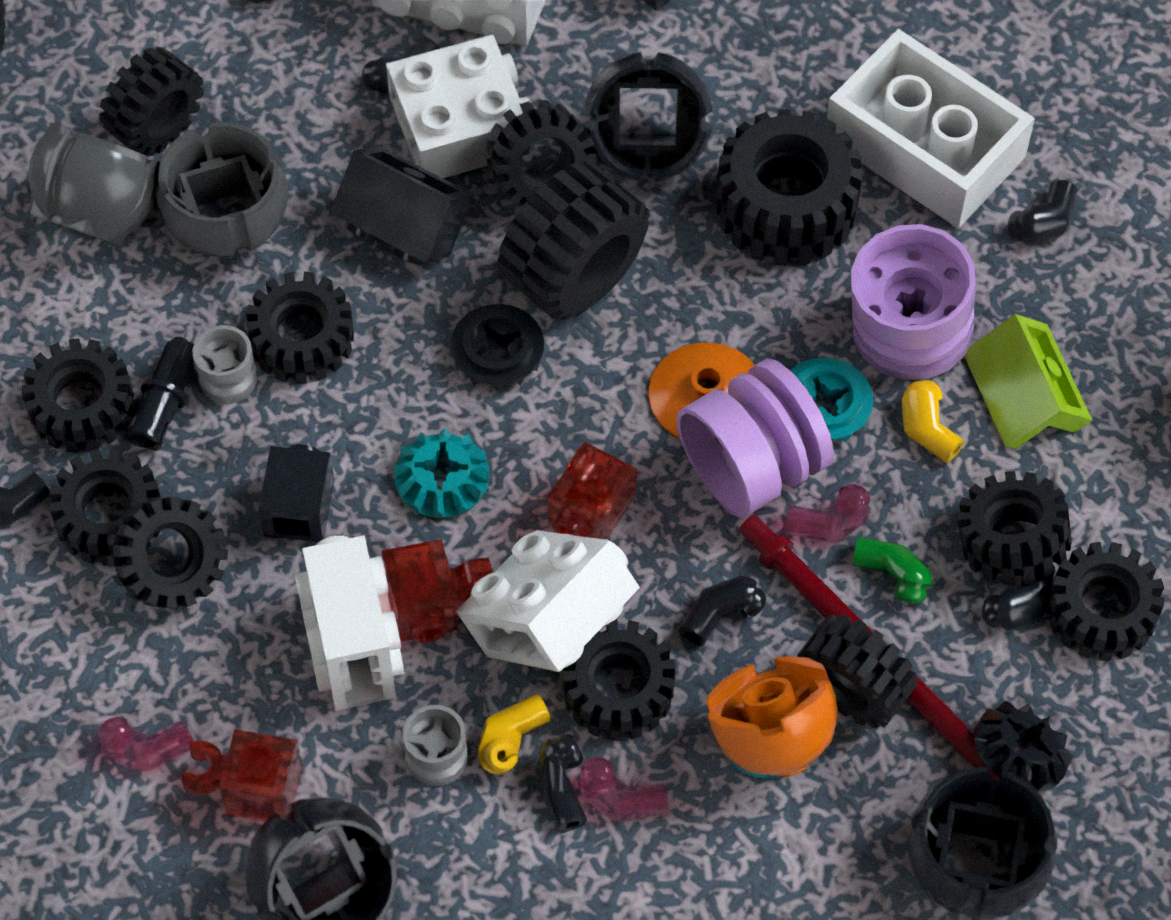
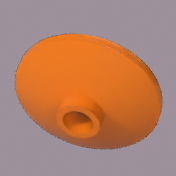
M694 343L674 350L657 365L650 379L649 403L656 420L667 432L680 439L676 425L677 412L714 389L728 393L729 381L741 373L748 374V370L755 366V364L740 351L718 343ZM709 379L716 381L718 385L707 389L701 387L698 382Z

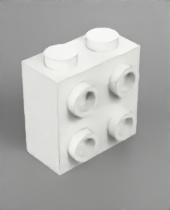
M493 34L386 64L389 97L414 163L441 178L488 166L486 159L491 158V156L486 151L487 140L496 141L495 136L491 132L495 123H498L505 127L508 122L503 114L511 109L517 117L522 114L520 104L527 101L530 102L527 96L519 98L515 86H518L519 81L513 58L509 53L501 54ZM529 147L524 151L522 156L530 154Z
M536 530L522 537L513 546L512 555L494 573L486 575L474 585L471 591L472 595L456 612L487 657L560 672L563 668L573 664L582 655L584 646L603 626L614 621L622 613L623 605L640 587L627 568L628 559L626 555L613 542L607 539H595Z
M364 535L353 538L332 536L321 540L315 546L302 548L306 571L296 573L295 579L319 693L331 690L335 711L396 698L394 677L404 675L405 673L400 652L401 643L394 611H391L387 594L389 590L382 557L369 558Z

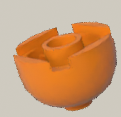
M785 656L773 658L776 669L756 674L753 664L746 666L721 680L708 694L706 704L710 712L707 715L711 729L725 756L738 767L748 772L762 775L793 776L805 770L832 741L838 715L836 696L824 666L806 657Z

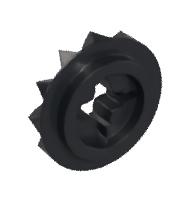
M489 304L470 311L457 323L451 337V352L456 370H462L470 378L473 386L478 382L491 384L496 391L503 384L516 382L521 386L525 376L532 371H538L544 351L543 333L536 320L524 310L507 304ZM487 333L492 340L495 339L500 345L510 343L507 346L508 360L500 358L495 352L486 355L488 352Z
M1004 701L995 710L987 709L975 727L974 742L976 750L988 769L1000 779L1007 772L1012 773L1029 783L1037 792L1046 791L1057 786L1067 774V768L1074 757L1065 748L1068 735L1054 731L1050 727L1051 716L1041 719L1034 715L1029 703L1017 710L1011 703ZM1026 738L1033 744V746L1028 747L1026 750L1023 748L1019 753L1014 750L1018 745L1017 741Z

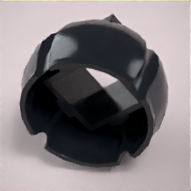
M635 52L616 59L600 72L592 82L586 96L584 109L591 113V118L584 123V128L593 140L594 145L591 146L592 149L596 152L597 158L603 165L615 174L629 180L639 181L641 176L648 174L655 181H663L681 174L692 166L704 152L711 136L712 126L705 121V116L712 111V103L704 82L694 69L682 60L667 53L658 52L653 59H646L641 52ZM620 88L676 89L675 135L619 134Z
M985 767L962 770L948 776L927 792L915 809L911 822L914 832L909 835L907 845L911 868L922 889L935 903L950 913L959 915L961 911L967 909L973 911L979 920L1002 918L1028 906L1041 894L1049 882L1055 866L1051 857L1055 855L1058 842L1051 812L1042 796L1029 783L1018 776L1007 772L1003 778L995 780L991 778L988 768ZM951 831L1010 843L1011 847L1005 880L945 868Z
M311 797L299 799L291 803L288 814L280 816L274 813L267 818L256 832L254 838L251 839L245 862L246 891L249 900L257 907V914L261 920H382L394 899L397 885L396 862L393 858L391 846L384 840L383 830L380 825L357 805L336 798ZM328 834L340 861L291 889L280 867L281 861Z

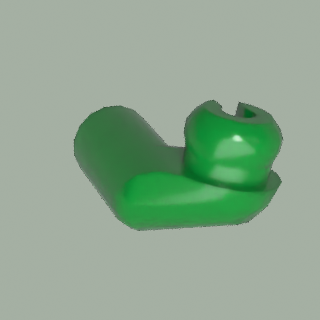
M858 536L852 566L890 573L894 578H897V584L894 589V595L897 600L913 604L924 602L927 596V585H932L931 571L905 546Z

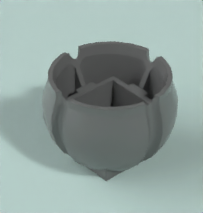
M50 123L46 133L35 145L30 159L28 179L31 195L34 200L30 214L123 247L126 235L142 224L156 205V187L160 161L155 159L148 160L146 155L83 132H79V135L72 133L68 127Z
M210 123L209 131L206 135L200 136L195 130L191 129L174 140L165 151L160 162L156 198L166 227L183 245L196 252L203 253L205 258L210 256L231 257L234 256L236 249L243 247L251 251L272 236L284 216L289 190L286 174L282 171L280 159L273 151L269 142L259 133L234 123ZM247 191L252 207L221 217L200 216L197 207L198 205Z

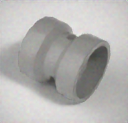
M214 326L204 331L196 339L192 349L202 392L212 401L222 404L237 403L247 398L254 390L257 382L251 341L243 331L232 326Z
M427 705L415 710L407 718L403 727V745L406 765L410 774L419 782L429 786H444L455 781L463 773L468 762L466 729L461 717L451 708L442 705ZM445 750H447L443 756L438 757L439 754H442Z

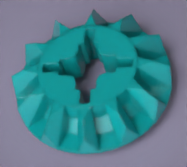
M815 358L804 361L790 370L807 389L814 402L816 400L815 388H817L819 393H823L828 400L838 399L835 404V416L828 413L824 407H818L829 430L831 440L841 439L846 443L853 433L859 429H865L873 408V393L866 377L857 368L847 362L834 358Z
M446 427L439 434L427 436L420 432L415 442L408 447L402 446L400 457L396 466H394L395 486L403 502L419 514L434 518L454 517L473 508L484 496L490 478L485 450H480L473 443L469 434L464 437L453 435ZM441 455H446V461L449 462L450 470L458 472H449L446 476V481H443L442 490H438L434 474L429 470L436 468L437 461H440Z

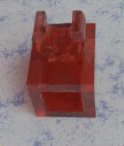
M584 442V444L579 446L567 464V469L548 495V523L552 525L555 533L608 539L636 497L637 468Z
M442 539L382 550L381 557L389 590L387 594L391 611H394L400 642L413 640L416 643H430L441 639L447 632L455 631L458 601L465 602L472 595L471 591L474 585L486 575L493 573L489 558H477L466 561L458 567L449 568Z
M234 729L228 755L222 754L217 746L207 741H194L190 743L189 751L191 758L197 761H206L211 766L207 772L200 775L182 773L181 781L184 790L194 795H207L219 788L227 816L265 822L274 813L284 816L290 812V805L292 802H295L303 770L297 740Z

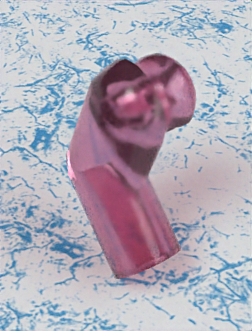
M847 484L840 488L838 500L834 501L823 511L789 505L784 534L825 542H839L866 523L871 513V509L868 506L870 494L860 485Z

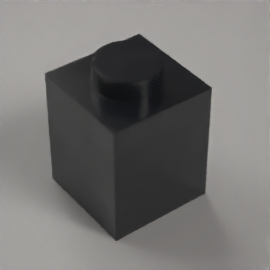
M303 444L292 445L288 448L270 446L258 509L264 537L320 542L324 539L334 485L330 452L319 451L315 447Z

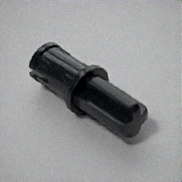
M176 336L166 343L152 378L145 379L140 387L143 397L125 433L128 440L135 446L153 451L160 450L177 408H183L187 398L184 389L195 363L192 350L194 343L188 342L183 337Z

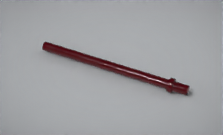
M756 514L743 522L739 532L761 553L759 561L767 569L775 567L825 619L833 614L838 618L841 614L848 616L852 624L856 619L862 621L792 551L794 543L786 535L777 536ZM866 625L867 631L873 633V631ZM917 676L915 681L917 685L906 700L974 768H988L976 750L974 732ZM988 769L991 778L995 780H1000V778H998Z

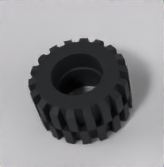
M791 109L778 110V116L770 117L767 112L755 116L754 125L747 122L739 125L736 128L735 137H728L723 145V155H720L718 168L716 215H720V226L724 234L732 233V244L740 251L747 245L750 246V257L761 262L766 254L775 257L774 265L786 266L787 258H797L798 266L810 264L812 253L816 252L821 259L832 254L833 243L841 246L848 238L849 229L854 227L863 170H860L862 160L859 151L851 150L853 140L846 132L836 133V123L827 118L822 122L814 120L815 113L803 110L802 116L791 115ZM776 178H793L805 182L814 191L799 196H786L769 190L763 183Z
M584 161L583 163L571 164L543 183L527 199L512 220L499 249L500 255L497 260V266L500 269L499 273L552 319H570L600 301L628 271L638 255L650 223L648 221L650 216L649 209L646 208L643 202L593 162Z

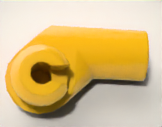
M931 380L915 381L906 388L901 400L904 431L909 438L946 464H949L960 452L965 440L940 423L939 400L943 399L940 387Z
M538 693L486 719L477 750L479 762L486 771L492 774H502L514 768L518 761L522 735L551 721L548 709Z

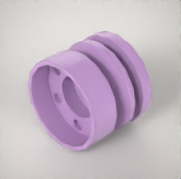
M923 224L898 225L876 234L859 250L851 268L853 339L863 359L882 374L901 380L930 379L949 371L967 353L974 335L976 288L974 262L964 245L946 231Z
M766 358L750 368L748 374L741 373L730 380L728 393L714 389L677 412V429L692 467L721 506L730 514L741 519L781 496L782 483L795 487L807 480L808 474L813 476L830 466L833 461L834 450L831 436L823 416L811 395L789 369L779 361Z

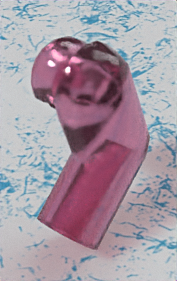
M113 717L106 720L98 730V738L101 742L100 749L108 760L143 772L153 770L196 747L183 720L151 736L132 729L127 720L121 717Z
M590 758L582 764L580 768L581 778L578 780L579 790L586 801L609 819L621 821L668 814V799L664 783L629 787L614 775L612 763L605 758Z

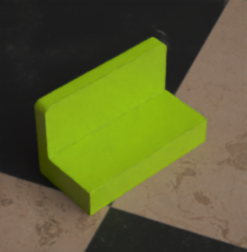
M1014 314L968 348L964 357L1006 447L1016 449L1048 426L1075 432L1093 421L1048 324Z

